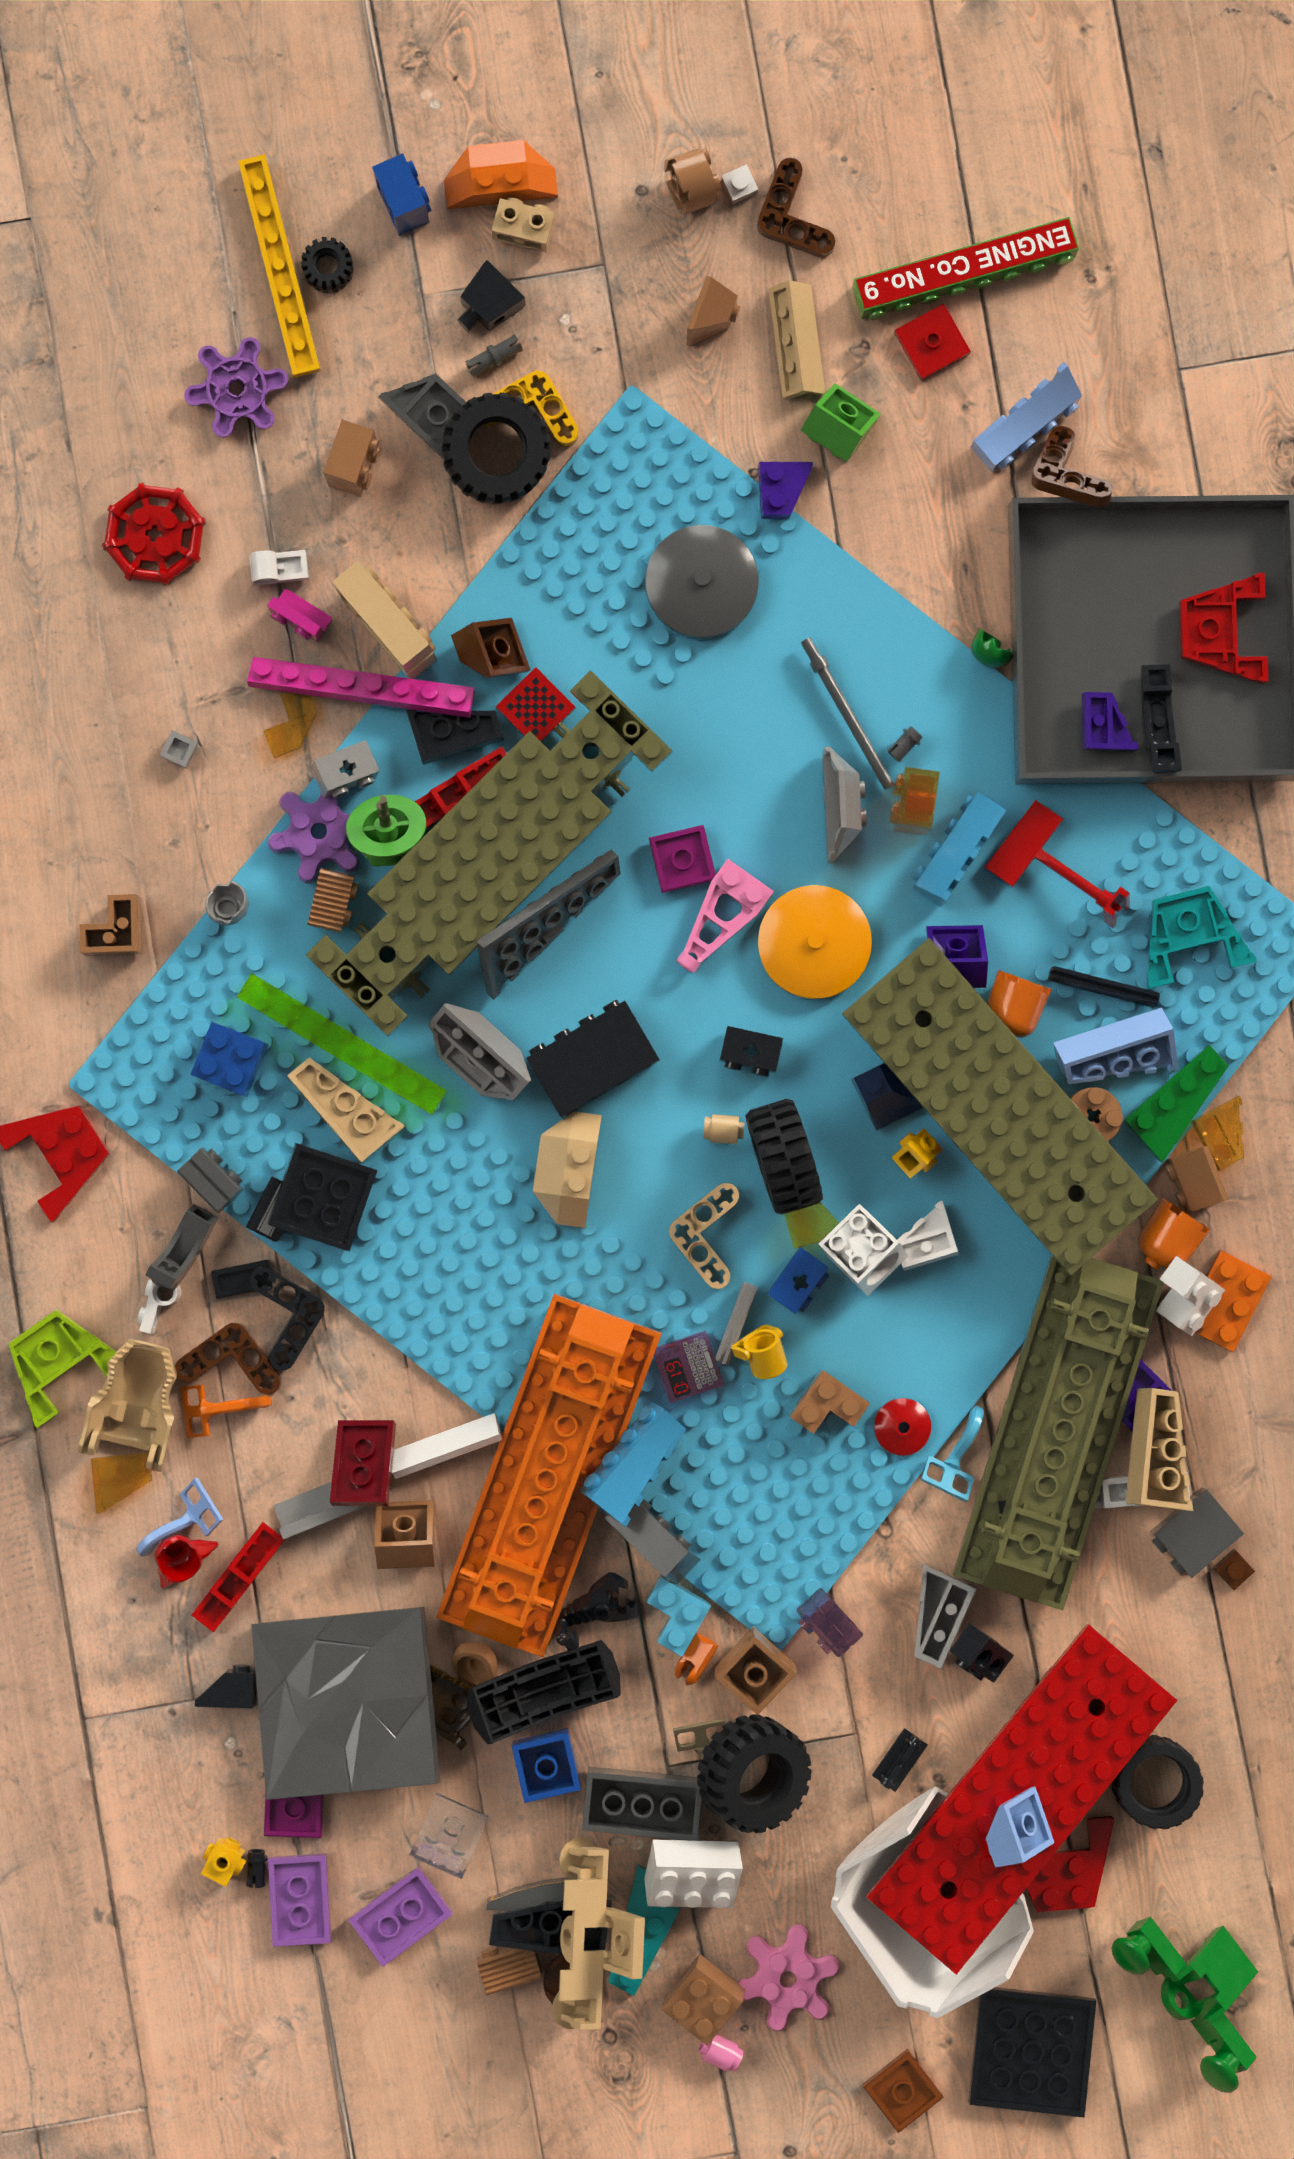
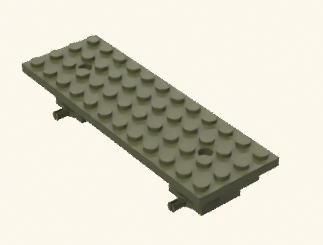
M930 938L842 1013L845 1019L1069 1275L1074 1274L1158 1200Z
M1051 1254L952 1573L953 1576L1063 1611L1161 1294L1163 1281L1094 1258L1088 1260L1074 1274L1069 1275ZM1006 1500L1003 1513L1000 1514L998 1501Z

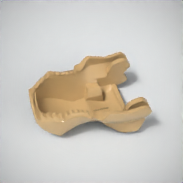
M128 1340L108 1361V1373L103 1387L89 1401L84 1428L78 1446L79 1453L94 1455L98 1451L100 1440H105L149 1451L145 1464L146 1468L161 1472L174 1422L169 1395L177 1378L174 1360L168 1348L148 1342Z

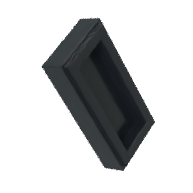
M263 1260L211 1271L216 1299L254 1292L255 1290L249 1282L250 1273L258 1266L270 1268L269 1261ZM264 1272L262 1275L256 1274L257 1286L261 1287L264 1283L274 1288L273 1282L267 1278V1272Z

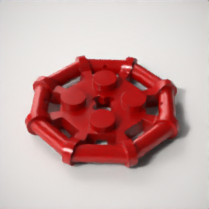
M143 482L139 483L137 488L113 506L109 505L107 509L109 514L105 542L102 543V547L125 574V579L129 581L136 579L158 582L166 586L175 577L201 560L199 554L203 527L206 525V521L183 494V489L179 487L171 489L149 486ZM149 497L168 499L169 501L166 507L150 504ZM141 499L143 503L142 508L136 509L131 516L124 512ZM177 506L187 516L188 521L181 523L173 513ZM119 519L127 523L125 538L117 539ZM153 528H157L158 532L162 533V536L157 537L155 542H152L150 536L147 535L148 531H152ZM184 531H191L189 549L182 547ZM128 546L136 556L131 564L120 551L121 548ZM178 553L184 556L167 569L165 563L169 561L170 557L176 556ZM143 562L158 564L159 571L140 568Z

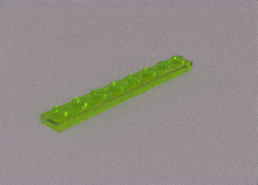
M252 973L237 996L238 999L431 1115L434 1114L447 1090Z

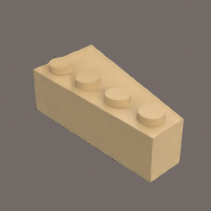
M1137 1388L1126 1494L1127 1504L1193 1511L1192 1501L1189 1500L1188 1486H1190L1189 1474H1186L1184 1462L1186 1449L1185 1445H1182L1181 1438L1183 1425L1179 1393L1176 1391Z

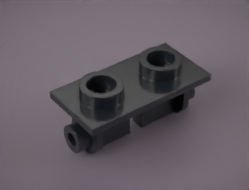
M904 1728L872 1776L879 1780L884 1787L896 1792L928 1744Z

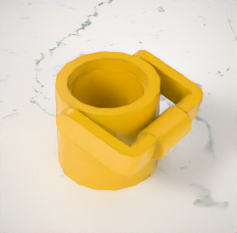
M767 1324L762 1325L731 1346L735 1357L749 1362L751 1372L756 1378H775L782 1374L788 1366L780 1339L783 1337V1332L777 1327Z

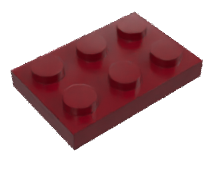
M338 1420L330 1492V1504L332 1506L389 1505L396 1432L394 1420Z

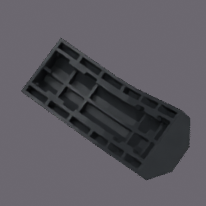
M600 1640L580 1646L572 1651L561 1652L534 1661L469 1688L467 1708L476 1731L487 1744H493L554 1717L618 1698L621 1695L620 1673L612 1651Z

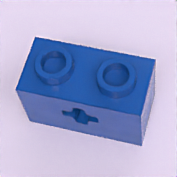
M799 1247L766 1294L794 1314L798 1310L804 1312L813 1299L809 1295L815 1286L820 1289L828 1279L829 1275L826 1271L829 1267ZM805 1275L804 1282L807 1284L806 1288L799 1287L797 1290L793 1287L796 1283L793 1281V1278Z

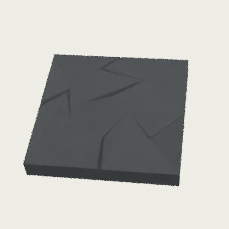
M424 1606L251 1624L266 1800L431 1785L441 1782Z

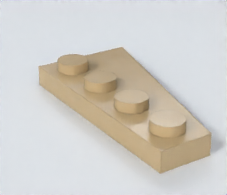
M308 1058L287 1075L291 1083L360 1163H363L405 1128V1125L393 1119L384 1110L372 1104L361 1096L360 1093L353 1088L351 1089L311 1058Z

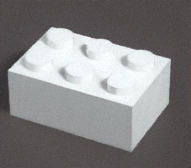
M653 1840L644 1877L647 1905L660 1907L733 1908L743 1870L739 1843L727 1841Z

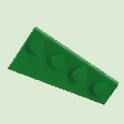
M1207 1045L1123 1120L1160 1163H1163L1228 1068V1065L1210 1045Z

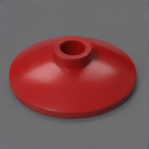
M898 1398L887 1402L880 1408L874 1421V1432L879 1444L888 1452L901 1456L911 1455L918 1452L927 1443L931 1434V1420L921 1404L911 1399ZM901 1422H906L909 1425V1429L905 1433H901L898 1429Z

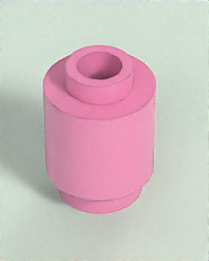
M718 2034L708 2046L701 2042L698 2052L702 2053L701 2060L724 2071L731 2070L735 2072L743 2057V2049L738 2048L737 2043Z

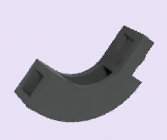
M193 1204L185 1212L168 1246L159 1258L149 1266L145 1276L151 1278L152 1282L159 1287L175 1290L194 1264L219 1217Z

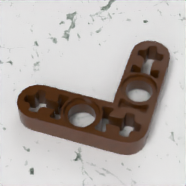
M785 158L778 165L761 209L757 224L758 231L768 239L816 257H827L834 250L835 237L833 233L828 229L788 215L801 181L803 168L797 159ZM793 167L795 174L791 175L787 186L783 184L786 175L784 170ZM777 191H782L786 193L788 200L786 203L779 205L774 203L772 195ZM770 218L775 219L774 224L782 227L783 222H786L784 235L779 234L781 230L779 227L772 226L771 229H767L766 223L763 221H769ZM792 227H800L804 231V236L800 240H793L790 238L788 231ZM809 232H813L812 239L820 241L822 237L826 238L827 244L830 246L825 245L823 249L818 248V242L810 240V245L805 244L808 240Z
M1065 426L1053 428L1033 468L1032 485L1040 491L1091 506L1104 507L1108 505L1111 501L1113 490L1110 482L1064 468L1073 450L1074 431ZM1060 440H1063L1061 446L1057 445ZM1048 456H1056V457H1058L1060 460H1059V461H1050V460H1048L1046 457H1048ZM1074 482L1079 486L1071 488L1066 486L1065 483Z
M238 1322L224 1326L180 1358L175 1365L177 1377L181 1381L191 1382L232 1354L260 1393L265 1395L272 1394L281 1386V1377L278 1371L271 1365L268 1357L247 1328ZM230 1328L233 1330L240 1329L242 1332L239 1335L241 1341L239 1343L235 1340L230 1341L226 1344L230 1350L226 1352L223 1344L216 1338L221 1335V1339L225 1340L231 1335ZM208 1344H214L219 1348L217 1359L208 1360L204 1356V1348ZM249 1350L256 1351L259 1355V1362L254 1367L247 1366L243 1359L244 1354ZM197 1352L199 1359L207 1366L203 1369L201 1364L197 1365L192 1370L194 1373L192 1377L190 1374L183 1375L181 1372L184 1369L183 1363L191 1364L196 1361L197 1358L193 1355ZM265 1363L268 1368L264 1369L263 1372L266 1376L273 1375L275 1378L272 1382L273 1389H270L268 1386L263 1388L261 1386V1383L264 1381L260 1373L254 1377L252 1371L260 1369Z

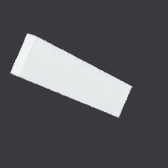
M493 1413L395 1449L392 1463L393 1476L397 1479L501 1441L502 1436L497 1416Z

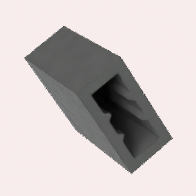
M1203 1487L1190 1497L1193 1511L1174 1510L1150 1531L1155 1537L1152 1542L1162 1554L1167 1551L1174 1559L1170 1562L1173 1568L1181 1576L1186 1574L1191 1578L1244 1534L1211 1493Z

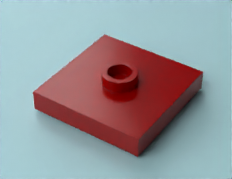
M944 303L894 331L921 381L971 353Z

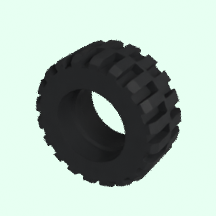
M502 392L499 394L485 393L480 397H473L463 406H460L455 411L444 431L441 446L444 460L443 465L446 472L450 475L452 483L455 486L457 485L467 497L471 496L478 502L492 503V505L510 503L528 494L544 476L551 455L550 434H547L546 424L543 418L540 419L537 415V410L532 405L528 406L525 404L523 399L519 397L514 398L508 396V393ZM501 422L507 424L517 432L521 439L523 449L521 460L514 470L505 475L493 476L486 474L478 469L471 459L469 446L472 435L480 426L486 423Z
M784 1099L751 1109L745 1115L764 1184L775 1213L783 1215L819 1204L823 1199L822 1187L807 1135L794 1101Z
M752 1714L749 1718L746 1715L738 1717L735 1723L729 1721L723 1725L722 1731H716L711 1736L713 1740L709 1746L705 1745L702 1751L704 1754L703 1760L699 1759L698 1770L701 1773L697 1775V1786L700 1787L699 1794L702 1800L706 1802V1806L728 1825L745 1833L766 1832L767 1827L772 1830L779 1827V1822L782 1820L788 1821L792 1817L791 1813L795 1808L798 1810L802 1805L801 1799L803 1795H807L809 1790L807 1781L811 1780L812 1770L808 1768L811 1765L810 1755L807 1753V1748L803 1741L774 1719L758 1714ZM768 1754V1767L762 1780L753 1789L740 1793V1782L746 1768L756 1758Z

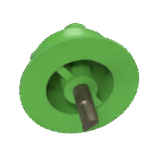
M380 795L362 802L352 811L346 825L347 837L351 845L357 851L364 854L372 866L396 865L423 838L426 830V818L421 807L413 800L399 795Z

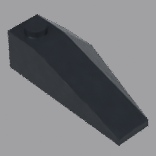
M607 1899L606 1907L611 1908L612 1900ZM563 1900L493 1914L489 1945L563 1954L560 1943L561 1927L566 1917L572 1916V1910H563ZM585 1928L584 1951L605 1950L608 1928Z

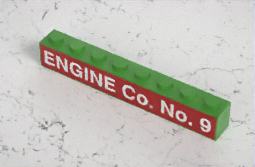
M1066 217L855 278L852 289L861 319L869 317L870 320L883 317L886 314L885 312L896 309L897 312L906 311L912 308V304L923 301V304H930L939 300V297L943 295H961L966 292L967 288L974 286L977 289L985 288L992 285L993 281L1003 278L1004 281H1009L1019 277L1020 273L1026 271L1031 273L1043 271L1050 264L1057 263L1058 266L1068 264L1076 257L1079 246L1070 217Z

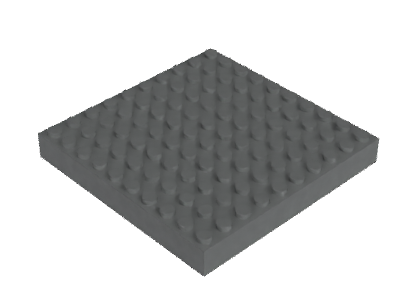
M1294 495L1111 497L1110 503L1104 507H1095L1064 497L1012 498L1008 505L1011 647L1013 653L1015 785L1294 781ZM1265 572L1266 598L1264 600H1236L1238 655L1240 657L1268 656V682L1260 684L1181 659L1179 602L1188 597ZM1170 664L1173 686L1171 700L1176 743H1179L1181 771L1152 772L1143 725L1141 700L1142 665ZM1084 692L1113 693L1118 703V710L1127 721L1128 725L1126 728L1133 742L1136 741L1138 744V750L1134 752L1083 750L1081 694Z

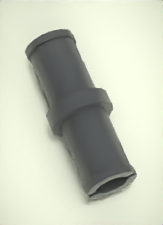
M512 335L495 346L489 345L486 347V351L470 360H466L465 363L468 369L479 364L471 369V375L476 377L493 366L499 367L502 365V361L523 351L521 343L509 348V346L517 343L518 338L516 335Z

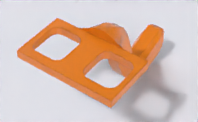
M204 1384L180 1387L187 1438L210 1436L208 1419L216 1414L266 1408L272 1405V1398L270 1396L211 1403L205 1399ZM193 1388L198 1390L199 1404L191 1406L188 1400V1390ZM193 1417H200L202 1419V1434L193 1433L191 1422Z

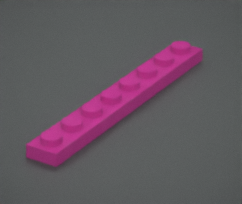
M253 657L247 679L248 687L469 718L475 696L474 687Z

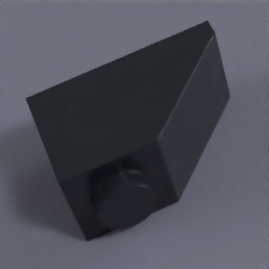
M233 1665L232 1669H228L195 1700V1707L252 1709L256 1705L255 1670H250V1665Z

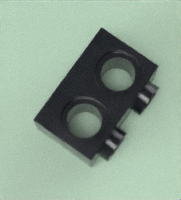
M971 1623L968 1624L949 1650L957 1657L955 1663L966 1672H970L980 1681L985 1677L993 1683L1014 1656L1001 1644Z

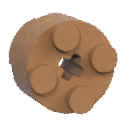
M706 148L701 150L695 149L666 159L664 162V171H670L671 180L667 181L670 195L678 210L683 209L681 213L683 215L713 205L718 200L717 192L721 191V183L718 175L712 174L710 168L711 158Z
M1092 1087L1077 1091L1069 1097L1086 1117L1089 1116L1087 1110L1089 1112L1095 1111L1097 1114L1095 1116L1096 1123L1094 1121L1091 1123L1107 1141L1117 1134L1123 1121V1115L1118 1100L1110 1092L1098 1087Z

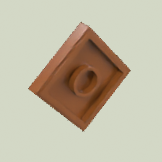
M908 2049L862 2084L863 2088L898 2133L944 2098L943 2094Z

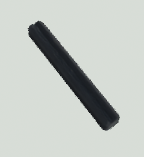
M1052 966L1048 975V980L1051 982L1152 1008L1157 1007L1160 994L1155 991L1057 966Z

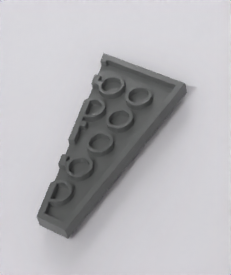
M613 850L598 856L591 864L575 872L560 885L551 888L547 894L529 903L525 909L513 917L507 918L503 924L488 934H484L481 939L476 941L486 993L493 1000L500 994L497 989L507 979L512 982L519 975L517 971L526 961H533L564 931L562 925L571 916L576 919L583 912L581 908L590 897L597 898L621 874L619 857Z

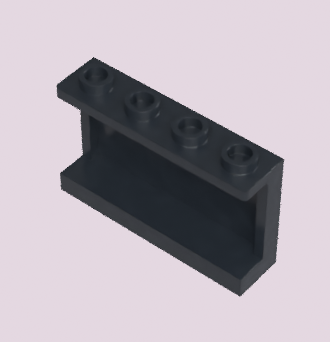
M614 1000L604 1006L603 1010L605 1012L596 1018L591 1014L578 1022L580 1027L572 1032L567 1028L553 1036L555 1041L548 1046L541 1043L529 1050L531 1055L526 1059L561 1118L660 1061L626 1001L619 1003L618 1000Z

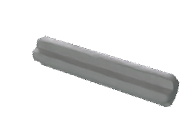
M747 1282L742 1284L715 1360L724 1365L730 1364L733 1356L731 1346L739 1340L757 1291L755 1285Z

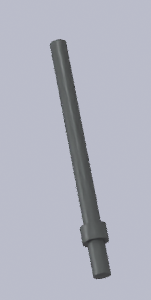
M811 637L801 642V645L811 660L810 666L815 674H819L884 790L890 788L894 783L829 671L828 666L830 665L824 655H820Z

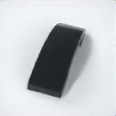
M1170 664L1141 666L1143 725L1152 772H1175L1182 770L1179 743H1176L1171 700L1173 686Z

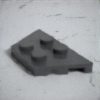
M436 373L419 381L405 384L392 391L381 393L378 396L380 401L443 459L441 446L444 431L455 411L467 403Z

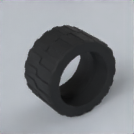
M1151 1735L1112 1781L1111 1789L1118 1804L1137 1823L1142 1826H1148L1151 1829L1160 1828L1164 1830L1174 1826L1177 1827L1193 1816L1192 1814L1198 1809L1201 1797H1203L1204 1780L1198 1763L1180 1744L1165 1736ZM1156 1755L1169 1757L1178 1764L1183 1775L1182 1786L1178 1795L1173 1801L1163 1807L1148 1808L1143 1806L1134 1798L1131 1792L1130 1783L1134 1770L1143 1760Z

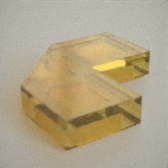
M290 692L280 694L290 721L263 730L274 758L301 748L317 714L311 695Z

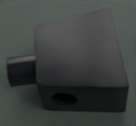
M486 260L461 294V304L467 310L457 321L467 332L478 322L488 331L493 330L526 306L525 297Z

